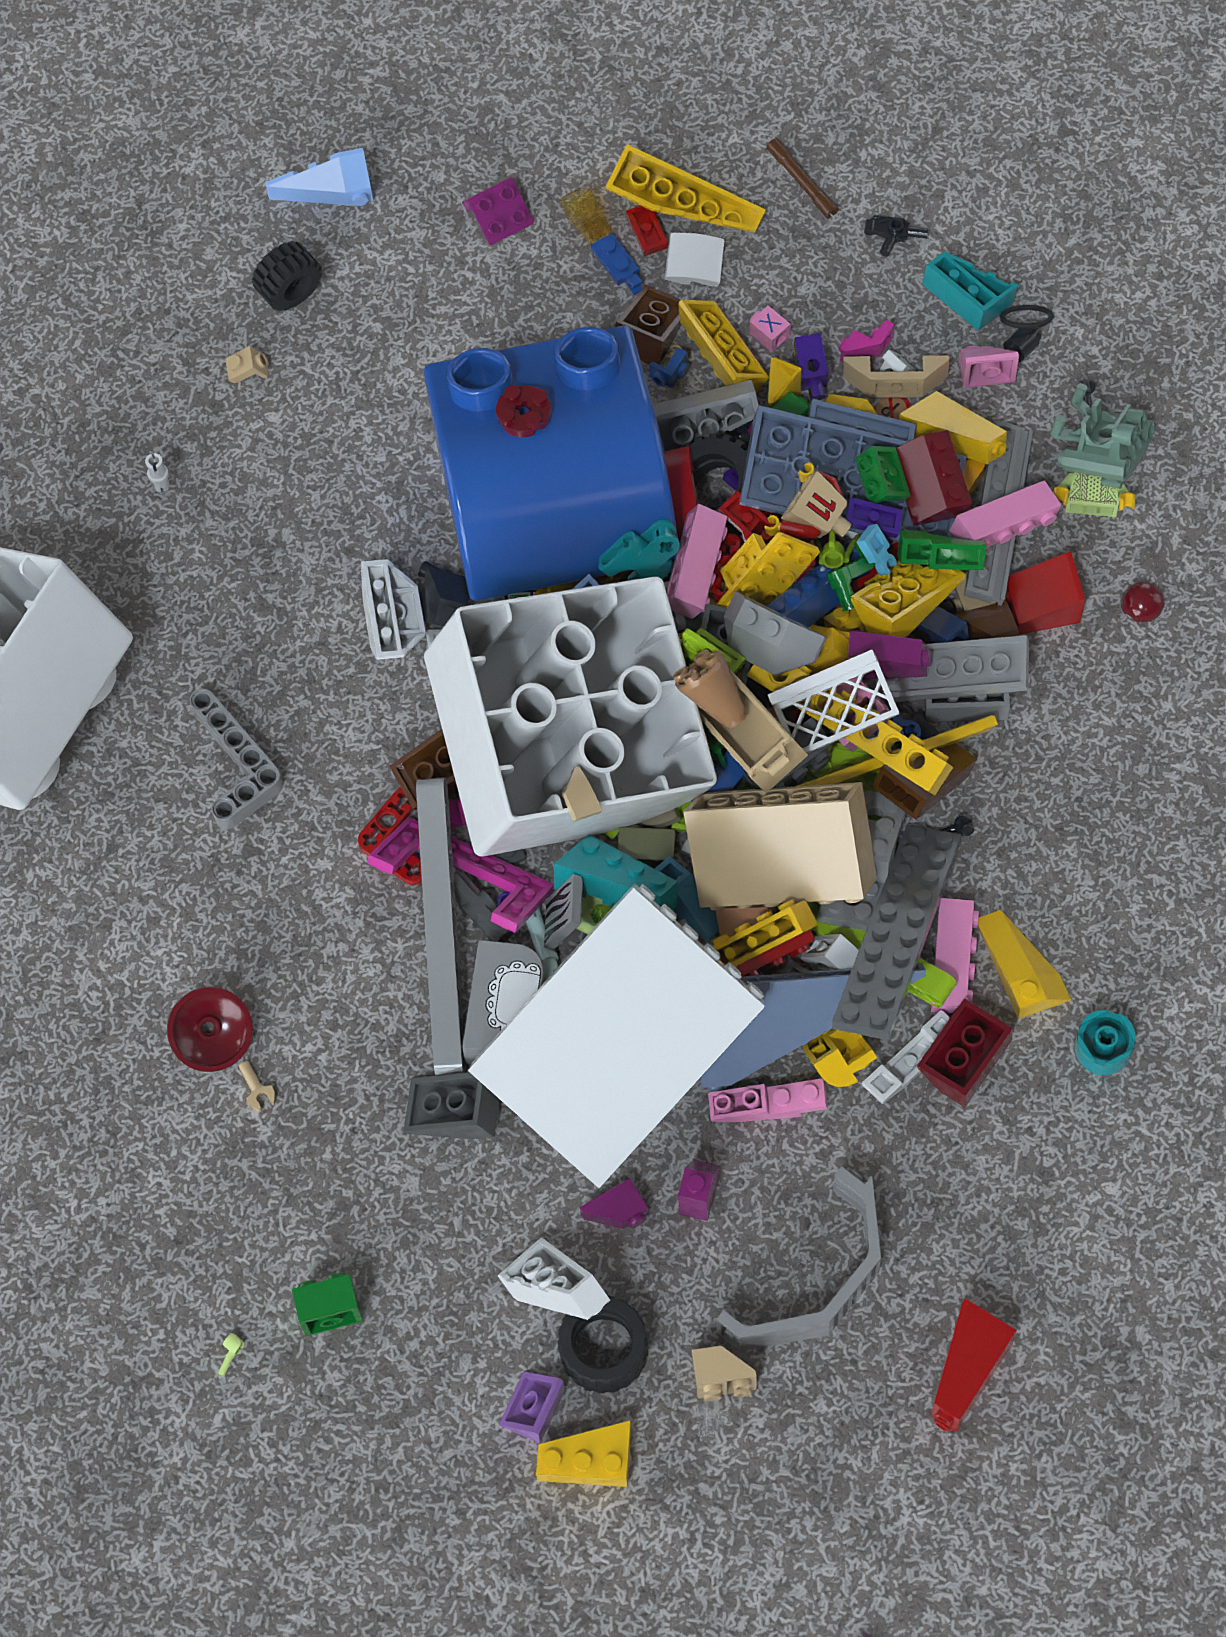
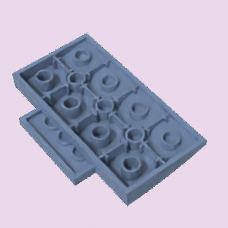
M812 399L810 403L808 417L758 405L752 423L739 504L783 515L803 484L799 480L798 471L801 470L804 473H808L804 468V464L807 462L813 464L814 471H822L837 479L843 493V498L847 503L850 497L868 501L856 464V457L871 446L898 448L913 440L916 424ZM956 454L962 473H964L966 456ZM884 500L879 503L903 510L900 530L927 531L930 534L953 538L950 529L956 518L913 526L905 500ZM847 505L841 513L843 518H845ZM850 528L848 530L860 534H863L864 532L863 530H858L854 528ZM899 535L897 538L885 536L889 541L899 542Z

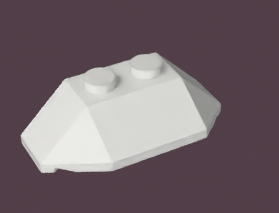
M388 559L362 561V597L370 648L377 660L404 657L426 634L418 586L403 572L394 567V564Z

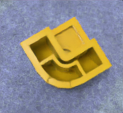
M830 1029L807 1042L806 1045H803L805 1054L819 1075L828 1084L836 1087H846L857 1083L858 1081L854 1073L866 1068L870 1062L877 1059V1056L862 1035L836 1029Z

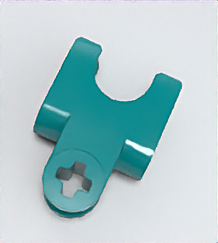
M662 519L654 522L640 536L632 531L625 533L599 557L598 568L611 577L623 570H634L628 576L627 581L649 577L664 579L672 568V561L669 558L675 555L680 548L679 539L676 537L675 525L669 520Z

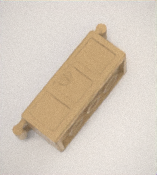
M730 669L745 708L746 718L736 727L728 729L726 725L720 724L698 706L701 721L730 752V755L746 770L750 778L767 793L804 760L808 754Z

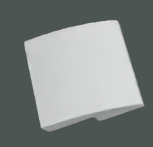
M671 233L669 235L665 280L690 285L693 281L717 287L720 284L724 239L696 233Z

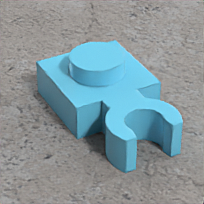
M877 524L869 525L856 543L869 564L875 563L879 575L890 574L888 567L897 564L895 557L887 552L890 544Z

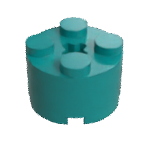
M1098 1010L1090 1013L1083 1019L1076 1036L1075 1054L1078 1061L1085 1069L1095 1075H1111L1121 1071L1128 1064L1135 1046L1134 1027L1120 1013L1116 1014L1109 1012V1010Z

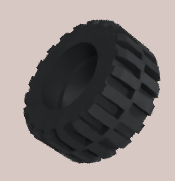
M718 433L709 434L708 439L701 435L695 438V443L690 445L687 442L681 446H690L695 472L693 473L695 489L699 480L709 471L717 468H731L738 474L736 491L738 490L741 493L748 451L746 443L740 439L735 440L731 435L725 434L721 438ZM720 506L712 507L710 509L718 512V508ZM726 520L727 534L735 533L737 536L742 535Z

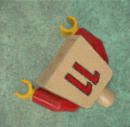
M807 462L804 464V468L808 473H804L801 470L798 471L799 480L803 484L781 518L784 521L781 523L777 516L770 515L768 517L769 523L776 525L774 527L764 526L765 532L770 536H775L778 532L793 537L815 539L828 534L832 529L843 537L852 524L841 516L847 501L843 498L838 481L822 471H814L813 464Z

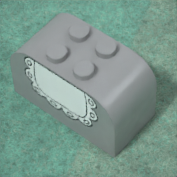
M478 941L462 1047L467 1065H471L475 1058L545 982L542 962L531 948L520 944Z

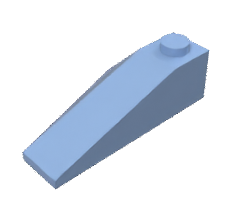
M363 148L333 154L330 156V161L320 165L314 162L308 165V170L300 173L292 171L265 182L268 196L271 200L337 205L354 204L356 206H362L368 201H373Z

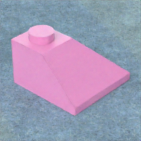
M974 345L960 349L958 362L963 388L1015 382L1019 359L1018 352Z

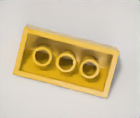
M681 300L678 303L680 323L685 328L687 336L700 349L702 357L712 366L714 374L722 380L725 386L752 380L755 393H757L769 379V376L716 302Z

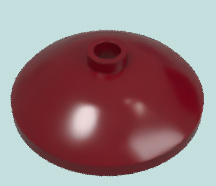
M201 987L188 992L176 1002L167 1021V1038L175 1056L186 1066L202 1072L221 1071L239 1061L250 1045L253 1032L252 1019L246 1005L235 994L219 987ZM211 1022L213 1024L210 1032L203 1031L204 1023Z

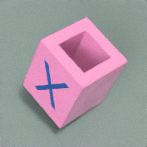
M770 306L765 307L762 311H757L750 319V334L771 352L776 350L790 337L791 324Z

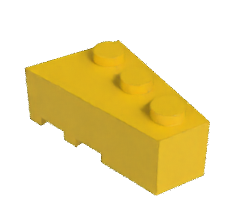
M631 1420L538 1444L537 1480L543 1482L627 1487L632 1430Z

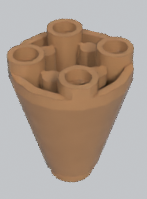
M704 649L694 657L695 662L687 668L683 667L674 673L675 686L720 724L726 725L728 729L734 728L746 718L744 705L723 654L720 651L710 653L708 649Z

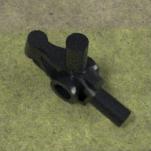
M874 215L871 219L866 220L864 233L884 238L885 241L880 249V254L888 257L895 242H905L908 237L927 239L928 228L910 227L909 222L903 218Z

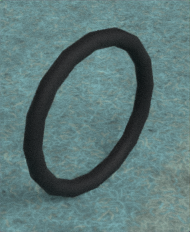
M1017 305L1003 310L999 317L1000 321L1007 326L1031 329L1051 323L1054 315L1046 307ZM1019 310H1033L1047 314L1048 318L1035 323H1016L1007 320L1005 316Z

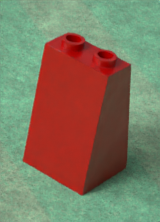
M966 1298L961 1305L931 1417L935 1419L934 1424L946 1432L952 1429L957 1433L1011 1348L1017 1331Z

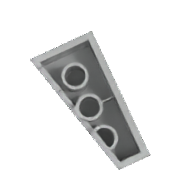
M752 380L653 404L663 452L682 448L681 446L687 442L691 445L695 443V438L701 435L708 439L709 434H721L727 430L731 431L753 420L758 402Z

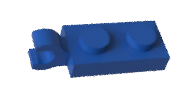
M613 233L591 244V250L618 286L625 282L633 295L642 290L640 286L642 281L638 276L640 274L638 266Z

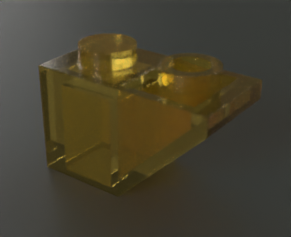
M579 187L559 199L567 218L590 246L612 233L591 189Z

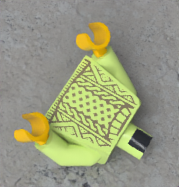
M1077 472L1068 473L1053 490L1057 499L1066 506L1065 513L1116 517L1118 506L1119 510H1123L1125 506L1132 507V510H1135L1136 495L1129 492L1124 483L1121 489L1101 485L1102 477Z

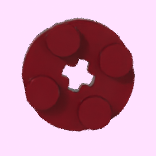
M510 385L505 388L504 394L500 396L496 404L498 423L504 427L505 432L515 437L535 435L534 431L539 430L541 427L543 430L551 420V404L546 391L533 386ZM521 408H528L529 410H531L526 411L524 415H520L519 409Z

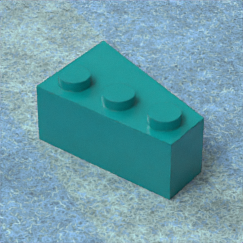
M944 251L926 265L922 285L979 331L1014 303L1019 284L1012 281L1010 284L996 278V274L990 271L988 274L973 268L974 264Z

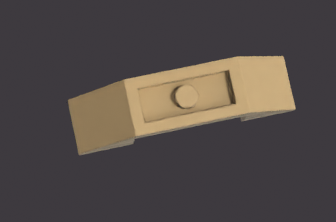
M949 355L923 356L922 371L870 372V356H847L843 359V378L870 398L924 397L948 377Z

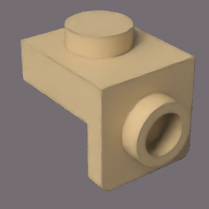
M251 346L226 358L228 379L232 383L241 382L254 374L262 378L269 376L266 355Z

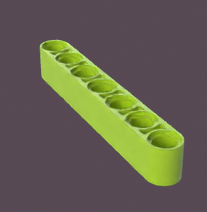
M807 902L818 923V926L810 929L814 938L816 936L842 934L858 950L860 949L866 931L818 922L821 904L818 902ZM919 958L917 964H923L926 976L910 984L907 992L940 1008L956 987L957 982L945 971Z

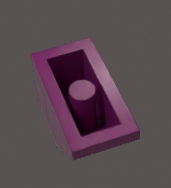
M630 1178L579 1207L580 1214L584 1220L621 1229L628 1226L631 1228L638 1227L646 1220L645 1216L648 1215V1207Z

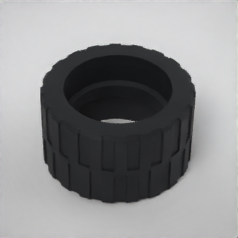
M609 1295L610 1301L603 1306L598 1314L593 1315L588 1320L565 1314L558 1331V1349L567 1375L573 1379L574 1383L584 1387L585 1390L605 1394V1392H617L631 1385L640 1376V1372L646 1365V1357L648 1355L647 1332L637 1310L628 1305V1302ZM597 1320L618 1322L626 1328L631 1338V1349L627 1358L619 1365L609 1369H595L585 1365L577 1356L575 1349L578 1333L586 1325Z

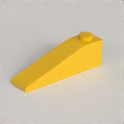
M927 566L917 569L916 574L905 578L898 575L892 578V582L882 585L879 582L869 584L852 595L851 602L868 633L905 638L965 579L966 574L961 570L929 569Z
M1002 910L978 918V929L1018 1019L1071 1000L1060 974Z

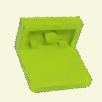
M700 628L696 633L690 629H686L683 632L681 648L687 665L690 666L695 662L694 657L704 649H708L710 653L720 651L734 674L745 664V657L704 629Z

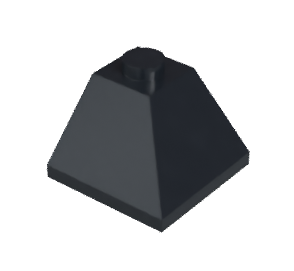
M427 567L420 594L424 622L444 627L459 607L473 605L474 600L469 597L465 576Z

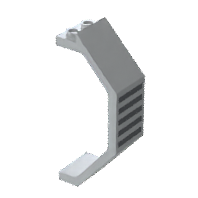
M842 1166L834 1175L836 1180L834 1181L835 1189L833 1192L860 1211L864 1218L867 1257L827 1307L818 1313L753 1326L741 1324L723 1310L716 1319L717 1334L739 1351L829 1336L879 1274L881 1253L872 1176L864 1184L862 1182L863 1178L852 1169L847 1171Z

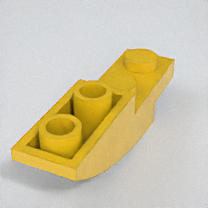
M898 561L895 566L888 568L890 574L882 576L877 574L866 581L864 585L866 587L875 582H879L880 585L892 582V578L901 575L905 578L916 574L917 569L923 567L919 564H900V561ZM842 607L823 618L826 628L833 627L835 630L850 632L858 627L863 632H867L855 608L843 612Z

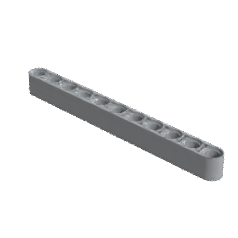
M445 777L417 780L416 794L434 1071L436 1076L466 1073V1060L462 1048L464 1023L448 786Z

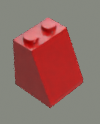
M1072 552L1062 554L1008 576L1004 601H1007L1018 627L1019 635L1081 622L1085 598Z

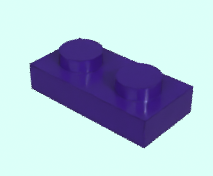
M850 497L847 503L845 519L852 524L850 528L865 531L869 525L877 524L884 536L897 538L903 510Z

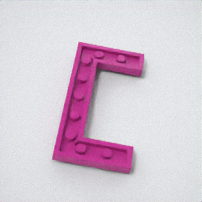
M408 817L369 854L367 864L392 875L414 852L420 850L418 821ZM451 837L453 867L466 871L480 880L496 885L506 892H511L492 912L491 922L516 933L552 894L553 883L492 855L478 856L473 851L471 845Z

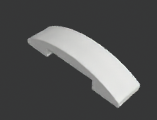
M940 1010L921 1028L920 1033L885 1065H880L862 1082V1086L882 1104L899 1093L921 1073L917 1068L918 1063L947 1024L950 1017Z

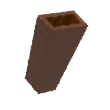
M957 743L938 748V751L949 757L946 762L953 769L935 796L887 765L881 767L872 787L916 820L967 779L977 758ZM919 756L915 759V769H919L924 765V756Z

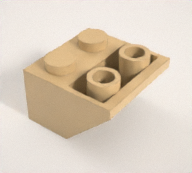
M723 1346L692 1350L698 1398L704 1397V1401L711 1402L722 1399L724 1394L733 1393L734 1397H745L751 1395L752 1390H756V1371Z

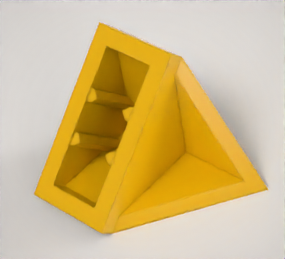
M771 357L768 408L774 407L790 391L796 396L801 394L800 367Z

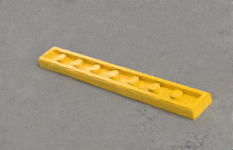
M995 715L922 740L925 742L923 748L931 751L934 748L938 749L988 732L998 725ZM901 748L894 750L891 753L897 754L898 752H900ZM872 758L798 786L848 783L878 772L886 764L876 758Z

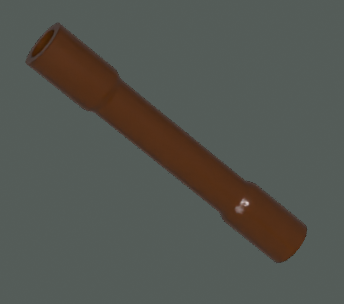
M778 138L772 139L767 144L766 149L809 195L815 206L827 219L832 217L829 213L833 216L837 214L839 208L827 194L820 190L794 160L791 153Z

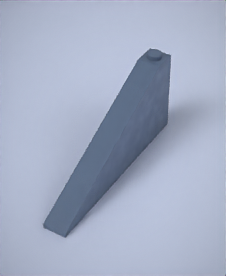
M922 963L916 965L910 984L926 976V970ZM852 969L742 977L741 980L748 985L751 981L763 992L764 997L762 999L764 1000L765 1007L700 1077L701 1088L707 1087L709 1091L722 1090L724 1086H730L832 1029V1020Z

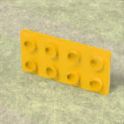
M778 532L766 546L762 536L753 533L720 571L729 590L715 606L728 608L735 591L768 606L789 589L820 553L819 548L781 532Z

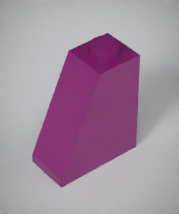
M850 631L849 659L873 650L885 679L927 677V668L932 664V654L930 650H927L922 640ZM875 670L864 674L862 679H878Z
M693 1159L685 1167L678 1193L680 1215L708 1221L721 1166Z

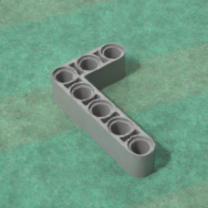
M197 689L190 696V705L195 717L247 776L216 799L211 807L217 826L222 829H231L278 795L283 788V781L278 768L214 694L208 689ZM202 703H209V705L204 708L198 707ZM219 721L226 722L223 726H215V724ZM235 740H242L237 746L231 745ZM252 759L259 760L254 765L247 764ZM268 778H275V781L271 784L264 783ZM247 794L254 795L250 800H242ZM224 811H232L227 817L220 816Z

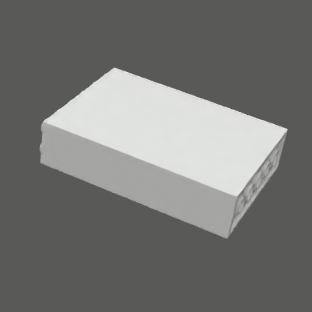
M635 883L475 1058L468 1069L473 1076L598 1188L602 1186L765 1007L764 1000L762 999L764 997L763 992L751 981L748 985L741 980L742 973L734 965L728 962L725 966L719 960L720 953L709 943L703 946L697 940L699 934L687 923L682 927L676 921L677 914L666 904L660 907L653 901L655 899L654 893L643 884L640 887Z

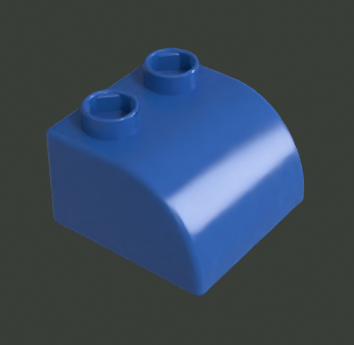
M618 326L608 329L581 327L569 331L561 338L501 350L473 348L462 352L454 359L430 363L424 367V378L438 454L467 589L472 600L479 601L583 580L588 574L592 577L604 576L606 574L598 568L599 557L622 535L632 531L640 536L654 522L662 519L671 521L676 528L672 495L658 424L633 331L630 327ZM510 385H528L545 390L552 411L551 420L547 427L543 430L541 427L539 430L534 431L535 435L530 437H515L505 432L504 427L498 423L496 416V404L500 396L504 394L505 388ZM528 408L519 409L520 415H524L526 411H531ZM677 553L669 558L672 562L675 561Z

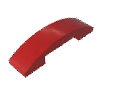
M690 446L664 452L679 543L687 514L698 504Z

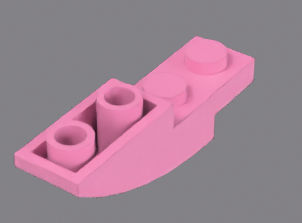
M823 1078L771 1087L760 1084L708 1093L712 1122H746L802 1117V1113L828 1109L826 1085Z

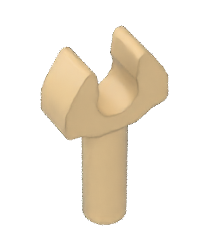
M249 1061L242 1062L239 1065V1069L251 1089V1094L246 1098L250 1107L258 1112L262 1111L257 1101L261 1095H266L270 1103L275 1105L276 1094L271 1085H261Z

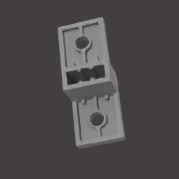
M863 789L867 817L870 815L881 817L878 821L868 819L877 880L864 899L859 901V904L856 906L847 905L845 900H835L830 904H821L818 922L867 931L894 859L895 846L906 812L881 793Z

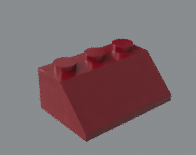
M949 430L923 434L896 448L910 492V497L905 502L913 526L953 519L969 509L972 501Z
M964 998L920 1060L917 1068L942 1094L961 1106L966 1107L1012 1041L1013 1028Z

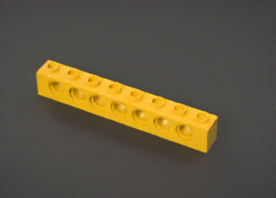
M753 665L747 676L770 691L775 692L809 677L812 670L802 666L788 671L787 679L779 682V675H773ZM832 688L824 691V693L830 695ZM844 690L841 694L836 692L834 694V697L847 702L851 696ZM817 694L811 698L808 708L822 713L823 703L828 698ZM806 700L801 701L798 704L804 706ZM833 700V706L827 711L826 715L841 720L847 705ZM851 707L848 714L856 713V720L851 724L856 726L862 722L865 712ZM871 709L872 712H875V713H877V714H880V713H878L877 711H875L874 709ZM806 711V714L819 721L821 716ZM869 714L867 720H870L875 716ZM826 718L823 721V725L836 732L839 723ZM889 719L886 724L880 722L845 737L851 743L934 796L953 769L946 762L949 758L935 748L932 753L923 748L925 745L924 741L913 734L907 738L900 733L903 728ZM843 725L841 732L849 729V727ZM873 727H878V736L870 740L868 738L869 730ZM901 741L902 748L900 752L892 754L891 746L893 743ZM919 756H924V765L919 769H915V759Z

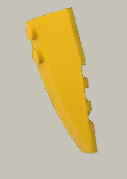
M628 144L605 189L651 211L752 233L756 232L766 209Z

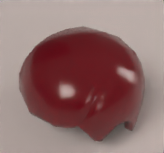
M1138 582L1124 591L1120 603L1122 612L1128 614L1134 621L1151 622L1160 616L1165 606V599L1163 593L1155 585L1148 582Z

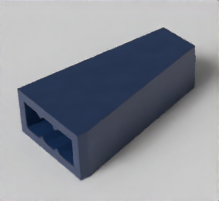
M938 606L908 635L909 638L922 640L924 644L970 640L967 622Z

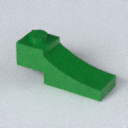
M900 530L897 556L900 564L928 565L929 569L984 570L987 545L982 540L950 538L930 534L927 531Z

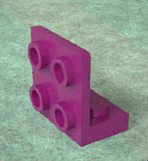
M512 177L462 202L466 211L472 210L489 245H493L534 224V220Z

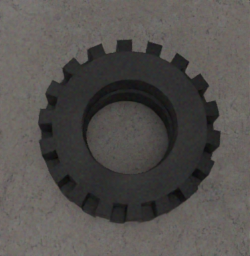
M289 241L272 249L258 263L257 268L253 272V287L274 310L286 311L302 303L314 292L320 283L319 280L322 278V267L300 242Z

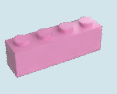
M1044 480L957 515L950 532L957 539L985 541L987 550L994 544L1008 542L1016 535H1026L1038 526L1052 524L1056 520V515L1062 505Z
M697 504L687 514L680 540V548L676 555L667 590L671 611L690 619L695 618L701 612L703 613L706 604H709L708 591L716 577L713 571L722 554V551L719 550L720 544L727 534V527H725L727 516L701 504Z
M940 899L934 966L951 975L956 980L957 985L942 1007L938 1008L931 1005V1012L938 1013L942 1010L946 1014H954L964 998L971 1003L973 1001V990H968V980L974 981L975 964L970 963V954H976L977 937H972V927H978L979 911H973L974 901Z

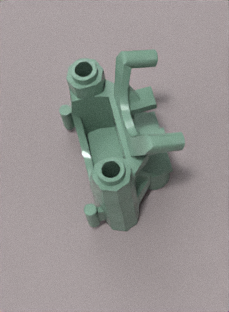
M1079 383L1073 394L1072 404L1083 416L1081 427L1075 430L1064 428L1066 417L1057 415L1051 429V436L1055 439L1079 442L1078 449L1068 447L1060 451L1058 465L1062 466V469L1066 471L1102 477L1101 485L1121 489L1123 481H1126L1132 475L1148 449L1154 434V420L1147 419L1146 410L1132 408L1131 404H1127L1121 414L1103 411L1101 399H1096L1091 408L1083 400L1087 386Z

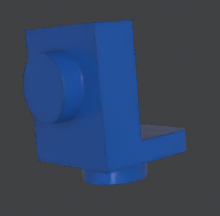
M677 348L666 367L651 362L649 365V376L652 381L659 386L667 385L673 387L678 378H683L689 369L687 351Z

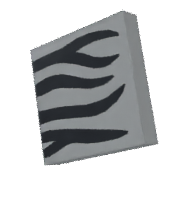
M573 874L546 900L544 947L547 949H555L581 924L583 879L579 875Z

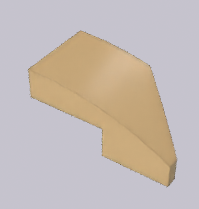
M575 767L561 794L573 822L598 815L602 812L589 781L580 767Z

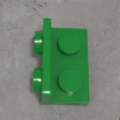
M871 446L856 457V464L868 502L879 504L884 500L904 501L910 497L896 447Z

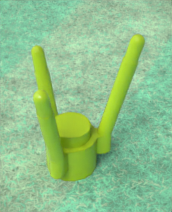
M832 529L829 531V542L823 548L818 537L813 539L815 546L820 550L818 554L819 564L836 569L843 562L848 563L859 535L854 536L846 551H844L843 545L835 540V532Z

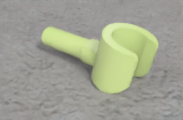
M233 1333L223 1342V1346L229 1352L226 1354L218 1371V1374L225 1376L232 1359L241 1351L239 1348L243 1349L244 1347L243 1340Z

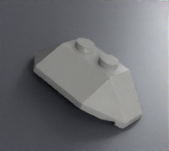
M735 591L724 615L728 646L745 657V660L773 675H779L815 663L827 637L737 591Z

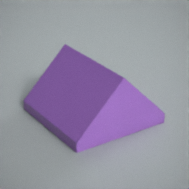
M523 1372L499 1426L541 1444L565 1392L564 1381L556 1377Z

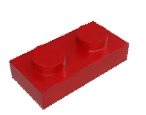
M643 206L626 210V217L644 257L668 249V241L654 211Z

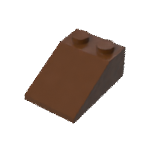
M647 285L643 287L619 317L615 327L628 326L632 329L640 360L650 365L651 362L659 364L663 360L682 324L680 323L678 305L681 300Z
M442 729L389 766L414 810H417V780L445 777L448 786V796L458 793Z

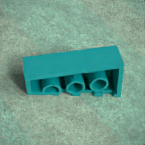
M591 835L586 836L554 863V889L561 887L573 874H576L583 879V898H587L590 895L602 899V904L613 906L635 883L638 887L643 884L655 895L653 901L660 907L663 904H666L671 910L677 907L678 881Z

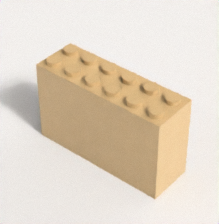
M862 782L772 788L767 793L762 789L706 792L696 797L683 812L700 908L710 907L711 910H720L726 906H737L739 909H745L759 904H763L765 907H775L792 899L795 904L805 899L807 902L818 901L819 904H830L835 900L856 903L864 899L877 880Z

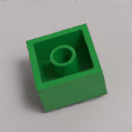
M331 1274L327 1277V1280L316 1283L314 1280L299 1283L297 1288L292 1289L298 1320L306 1337L363 1322L356 1289L350 1274Z

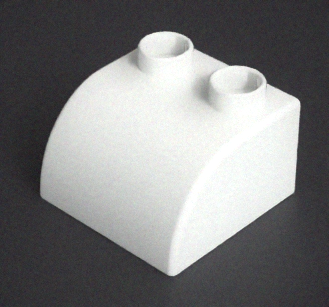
M0 547V805L23 810L33 798L46 791L54 782L60 768L59 756L88 710L101 703L111 692L116 682V666L132 643L133 635L62 560Z
M659 577L642 578L459 607L424 653V660L473 851L478 856H488L580 839L588 835L594 836L617 830L619 827L634 825L671 811L695 799L716 784L717 776L698 706L675 686L676 681L673 679L675 672L683 667L687 668L666 589L663 580ZM579 766L589 781L602 812L598 815L573 822L561 794L569 781L572 770Z

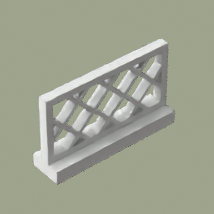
M873 650L768 694L780 724L794 740L799 729L813 735L809 746L802 748L807 754L900 714ZM875 670L879 679L875 690L860 685L864 674ZM858 677L856 683L850 681ZM846 683L854 686L848 702L834 697L838 685ZM881 686L883 688L885 695L879 693V689ZM832 688L830 695L824 693V691ZM858 688L873 694L867 709L852 704ZM817 694L828 698L822 713L808 708L811 698ZM879 696L887 699L891 711L881 715L872 712L871 709L876 697ZM806 700L804 706L798 704L799 702ZM832 700L847 705L841 720L826 715ZM792 705L802 709L796 724L785 719L782 712L783 709ZM851 707L865 712L862 722L856 726L845 722ZM806 711L821 716L815 732L800 726ZM869 714L875 716L874 718L867 720ZM825 718L839 723L835 735L827 737L819 734ZM788 725L795 727L792 734ZM843 725L849 727V729L841 732ZM817 737L823 739L815 743Z

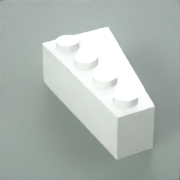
M542 1237L497 1275L517 1301L587 1320L593 1315L598 1314L603 1306L610 1301L591 1273Z

